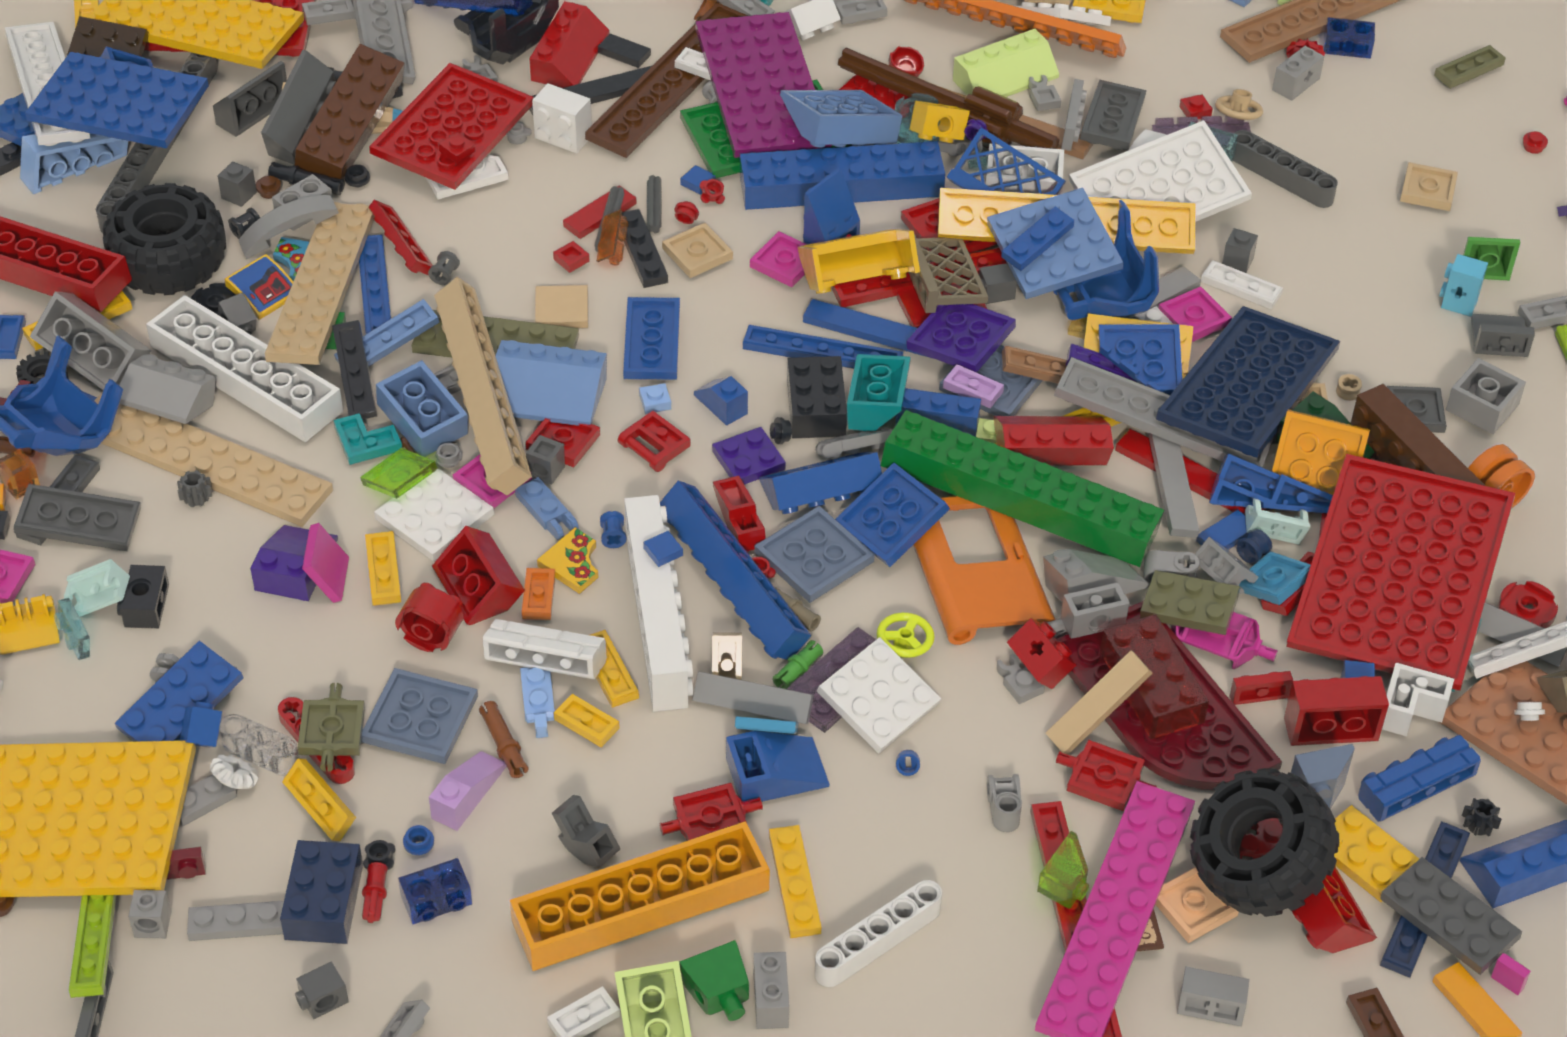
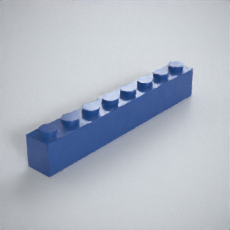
M678 480L660 501V506L666 507L667 523L675 527L678 531V538L691 548V555L704 565L707 576L721 587L720 593L734 604L736 614L750 625L749 631L763 642L765 652L774 659L782 658L788 660L792 655H796L812 635L696 486Z

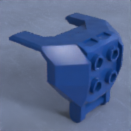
M1119 200L1118 230L1114 246L1123 261V269L1053 291L1061 299L1065 307V314L1070 320L1088 317V314L1120 318L1142 314L1149 310L1159 293L1158 255L1151 246H1147V249L1144 251V259L1134 245L1131 234L1130 210L1122 200ZM1075 292L1079 301L1074 302L1069 293Z
M56 336L45 376L36 384L17 385L8 396L5 404L0 406V431L9 438V442L17 449L31 448L54 456L79 454L97 448L111 431L123 388L112 379H109L104 387L99 404H97L67 379L65 370L72 347L60 336Z

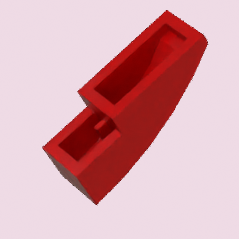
M740 476L713 481V488L728 529L746 552L755 550V545L766 539L765 528L756 514V504Z

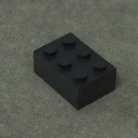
M841 356L787 358V388L792 439L846 435L847 408Z

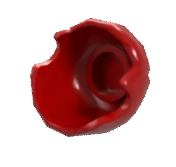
M898 46L893 52H890L889 66L915 77H918L923 72L925 66L924 59L918 50L911 47Z

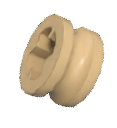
M1351 374L1341 376L1338 379L1336 388L1337 395L1344 400H1355L1362 388L1361 379Z

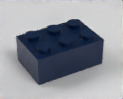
M297 840L280 917L284 940L348 944L363 869L360 844Z

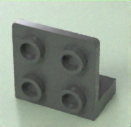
M1472 314L1471 323L1475 354L1529 356L1535 331L1534 327H1526L1524 317Z

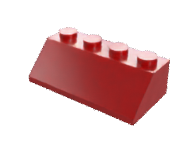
M564 1L529 58L531 81L542 84L548 83L560 88L580 84L598 54V45L610 34V30L587 6Z
M994 416L998 446L1021 453L1024 456L1048 465H1107L1114 449L1111 425L1101 416Z

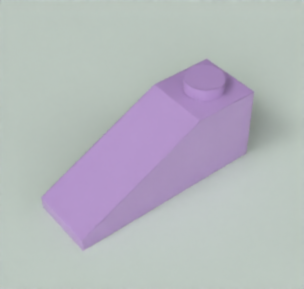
M480 751L445 775L429 796L431 819L458 831L507 767L505 762Z

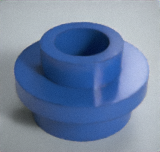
M416 825L407 830L403 837V846L412 855H423L433 848L434 836L425 826Z

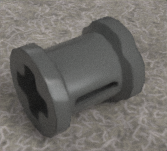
M450 251L440 252L437 256L436 265L431 266L428 271L430 279L439 285L448 284L451 280L452 271L459 267L460 261Z

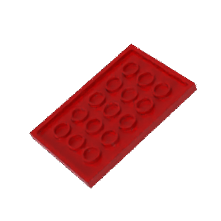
M449 63L369 146L370 154L456 190L533 106L532 100L534 97ZM458 132L475 144V152L460 162L455 163L439 151V143Z

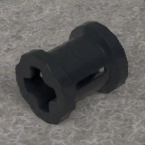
M248 208L245 214L228 220L230 230L234 236L240 239L243 233L260 219V216L255 209Z

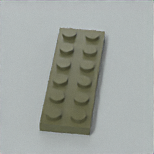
M433 310L438 316L439 323L413 339L412 353L452 358L451 352L447 347L446 334L441 327V317L437 310ZM483 316L495 356L501 340H514L521 343L575 349L579 338V328Z

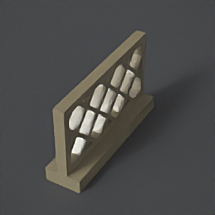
M915 236L920 272L908 273L925 313H936L937 305L981 304L988 302L987 292L963 239L945 237L916 238ZM957 246L958 249L954 251L948 247ZM923 247H928L933 250L930 252L928 250L923 249ZM942 253L948 256V258H943L937 254ZM931 260L939 265L934 266L928 262ZM957 260L964 264L961 266L953 261ZM949 268L955 272L952 274L944 269ZM964 275V276L969 277V278H971V279L968 281V280L963 279V278H961V277H959V276ZM939 276L946 280L943 282L934 277ZM955 283L962 287L958 289L950 284ZM967 290H971V291H973V292H975V293H977V294H970V293H967L966 291H967ZM942 291H945V292H948V293H950V294H952V295H943V296H942V295H941V292H942Z

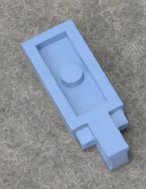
M536 667L520 668L525 722L535 723L536 738L548 737L547 721H554L555 712L550 671Z

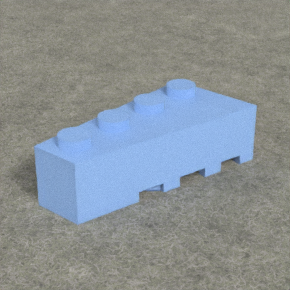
M90 133V139H84L78 143L69 141L61 142L54 146L38 145L35 134L22 136L20 179L34 195L41 192L42 187L49 184L52 186L62 183L63 178L75 174L77 177L84 174L88 168L94 165L101 167L127 156L128 141Z

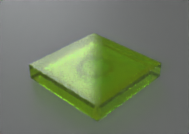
M400 448L362 475L360 479L364 486L397 499L438 468L434 460Z

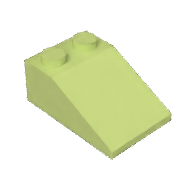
M679 961L614 972L625 1037H692Z

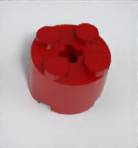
M424 582L420 587L411 592L396 617V628L398 631L401 628L405 633L403 638L420 650L433 652L435 648H441L440 651H443L448 647L463 621V611L461 609L463 603L459 597L448 595L442 590L435 588L432 584Z

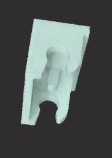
M1253 499V506L1248 505L1245 509L1247 533L1253 529H1259L1265 532L1271 539L1299 545L1310 529L1308 512L1301 509L1300 516L1294 517L1281 515L1278 512L1272 513L1261 510L1259 499Z
M112 559L67 576L66 580L68 584L64 594L65 602L71 601L74 595L77 600L74 613L81 617L122 601L130 575Z

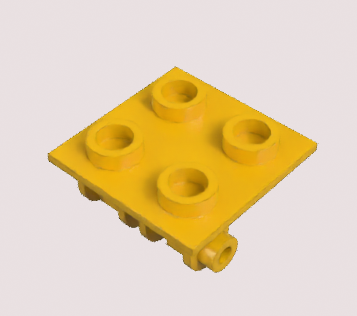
M42 594V596L30 598V603L26 597L24 598L25 604H20L19 599H16L15 606L13 602L0 603L1 655L60 643L52 596Z

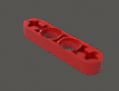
M288 697L283 699L278 705L279 720L298 742L303 701L296 697ZM291 710L292 712H297L298 720H296L295 716L291 712L287 711ZM309 755L320 768L322 756ZM349 755L334 756L333 770L328 772L326 767V772L323 771V773L333 783L345 784L349 782L355 775L352 757ZM335 760L337 761V764L339 765L340 768H342V769L346 768V769L343 770V771H342L341 769H339V768H338V769H335V763H334V761H335Z

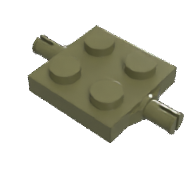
M335 683L330 684L329 698L304 700L298 754L322 756L320 769L325 772L326 767L328 772L333 770L334 756H360L365 712L364 700L341 698L343 686L340 683H337L336 688Z

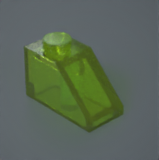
M1070 831L1039 875L1037 892L1068 909L1073 906L1077 899L1081 901L1089 889V884L1086 883L1088 867L1075 832Z

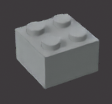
M1478 358L1452 387L1446 411L1494 434L1520 404L1526 382Z

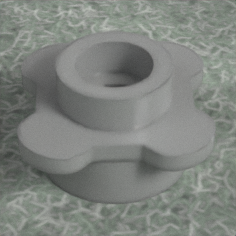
M518 121L506 135L510 143L517 145L524 143L527 140V136L532 134L530 128H526L523 122Z

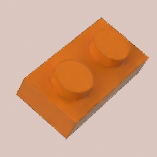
M526 568L522 619L551 620L556 577L555 569Z

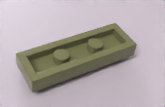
M1488 45L1436 68L1434 76L1451 89L1503 66L1506 57L1491 45Z

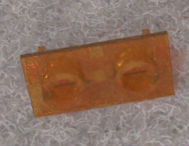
M621 209L604 216L601 224L602 230L598 244L597 262L608 259L611 265L617 266L623 260L624 244L617 240L625 241L629 223L627 218L622 216Z

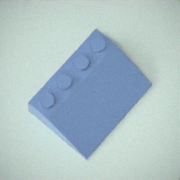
M781 90L780 96L801 136L810 141L812 146L822 148L827 144L845 147L846 144L866 146V144L885 145L897 143L902 115L863 90Z
M501 340L495 357L515 418L543 421L546 418L551 419L550 422L578 426L579 423L592 424L607 380V353L594 350L570 349L568 347L545 346L543 344L521 343L514 340Z

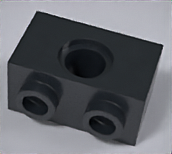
M130 565L128 573L130 578L123 600L117 602V614L122 616L125 628L159 629L169 588L165 566Z

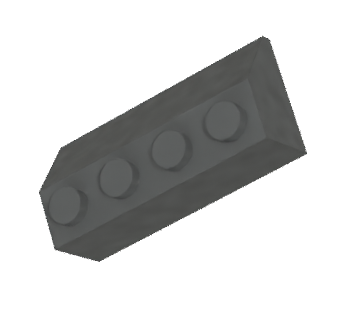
M302 50L261 131L268 155L295 165L296 147L336 83L334 72L306 50Z

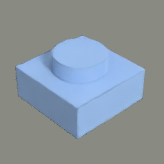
M665 383L639 388V396L645 414L651 411L671 410V399Z

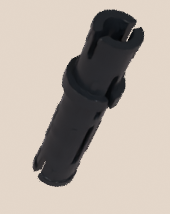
M271 162L268 169V176H274L280 180L287 181L290 185H294L313 174L331 188L333 194L341 195L344 189L343 179L305 171L296 165L291 167Z

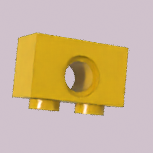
M915 100L909 130L918 133V138L932 140L933 136L939 137V141L953 143L954 139L964 140V130L967 126L970 111L956 106Z

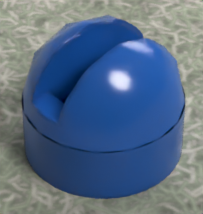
M907 749L898 754L896 758L898 772L905 776H911L918 772L920 758L915 751ZM906 757H911V767H906Z

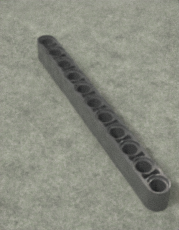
M191 52L179 73L207 78L208 84H210L217 72L216 58ZM192 112L167 148L137 142L134 144L96 206L95 210L102 233L104 222L106 221L107 214L112 211V206L119 199L123 200L125 195L131 191H138L150 184Z

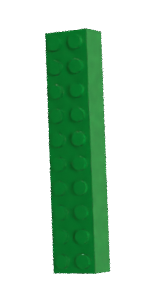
M908 410L904 412L887 438L880 465L888 469L895 463L917 481L1137 567L1141 566L1146 553L1151 547L1164 513V509L1150 503L1143 502Z

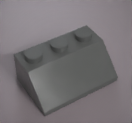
M284 62L276 63L214 104L213 111L216 125L237 137L270 115L282 91L283 82L287 81Z

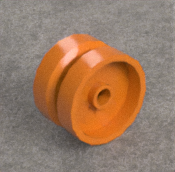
M1504 444L1495 445L1487 449L1468 467L1485 486L1514 492L1515 497L1512 508L1526 496L1535 479L1534 470L1525 462L1518 460L1517 455Z

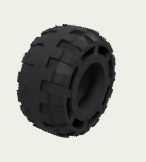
M176 183L152 184L144 186L143 189L138 191L133 190L126 194L123 200L119 199L112 206V211L107 214L103 225L104 249L125 256L132 277L131 282L127 286L133 290L140 289L145 294L175 295L176 292H187L195 289L196 285L204 284L212 277V273L219 269L224 259L226 236L220 211L216 210L215 204L204 193H198L195 188L187 185L177 186Z
M1271 768L1258 769L1257 773L1246 770L1234 774L1235 779L1228 783L1226 781L1219 783L1213 788L1216 792L1209 799L1204 798L1198 808L1200 816L1198 820H1193L1190 838L1193 840L1190 844L1192 863L1197 868V874L1206 887L1227 906H1231L1238 912L1251 916L1252 914L1258 915L1259 913L1264 917L1281 915L1284 909L1289 908L1293 911L1304 906V900L1312 893L1317 896L1324 888L1322 882L1326 875L1331 876L1337 862L1334 854L1338 852V847L1340 846L1334 815L1316 790L1300 777L1290 772L1285 774ZM1266 819H1283L1281 837L1270 852L1252 860L1240 859L1239 852L1242 839L1252 826Z

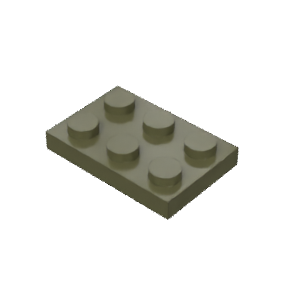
M1155 570L1140 611V619L1226 635L1240 594V586Z

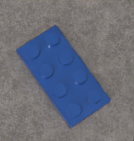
M628 297L623 368L624 379L677 380L680 298Z
M199 640L114 724L119 731L133 742L180 741L185 707L195 706L196 702L214 704L215 707L244 677L242 672Z

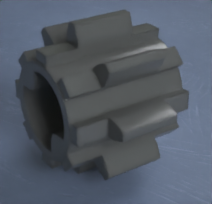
M195 470V472L187 471L184 476H181L180 481H177L179 500H184L185 504L188 503L190 507H201L205 501L209 500V497H212L210 477H205L204 473L201 474L198 470Z

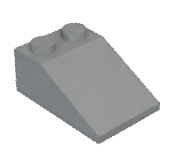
M1061 549L1053 554L1043 556L1046 587L1062 603L1065 594L1117 582L1124 594L1148 588V582L1126 562L1114 557L1072 549Z

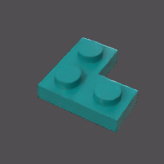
M360 413L333 420L335 431L349 465L403 451L401 440L394 425L367 432Z

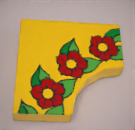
M575 527L537 559V566L539 568L555 569V578L580 594L599 578L598 570L590 561V556L596 549V540Z

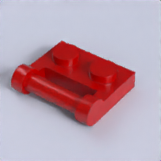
M651 411L621 432L617 440L624 448L629 447L646 460L650 468L656 472L663 470L666 463L691 446V439L654 411ZM640 436L660 452L654 454L635 438Z

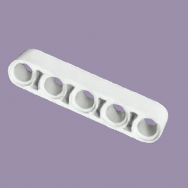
M923 880L821 947L815 956L816 981L825 987L839 985L935 920L941 910L942 889L939 884L931 880Z

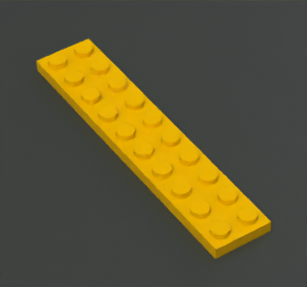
M940 188L938 238L996 242L987 224V217L1057 195ZM1088 197L1113 244L1118 230L1119 200H1122L1130 210L1131 234L1138 251H1145L1147 246H1151L1155 252L1194 254L1196 203Z

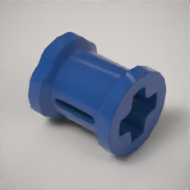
M608 511L602 514L600 517V526L603 528L602 544L613 549L623 546L627 540L626 533L623 531L624 515L618 511Z

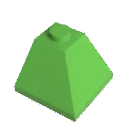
M1468 237L1463 256L1488 263L1484 279L1510 281L1521 242L1520 239Z

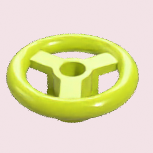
M901 612L889 615L880 622L877 628V639L880 637L899 657L913 658L926 653L934 643L935 636L932 626L924 618L913 613ZM908 621L906 626L898 629V631H886L887 627L892 623ZM917 625L926 634L923 644L914 637V629Z

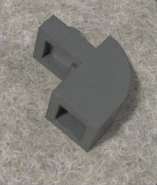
M572 795L552 812L562 832L558 835L560 841L571 854L584 864L599 868L621 849L608 824L593 821L581 796Z

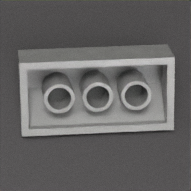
M54 292L30 335L33 340L51 353L56 336L64 339L72 347L68 365L102 390H104L109 379L120 385L129 364L142 355L150 354L152 351L73 293Z

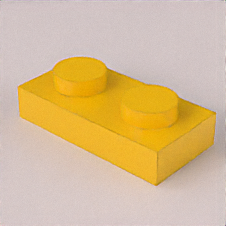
M571 694L554 712L555 721L601 748L620 729L618 720L574 694Z

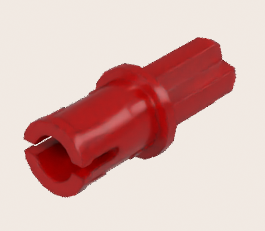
M379 862L368 865L366 886L362 889L364 897L362 918L367 920L368 923L380 920L383 899L387 896L385 881L388 868L385 864Z

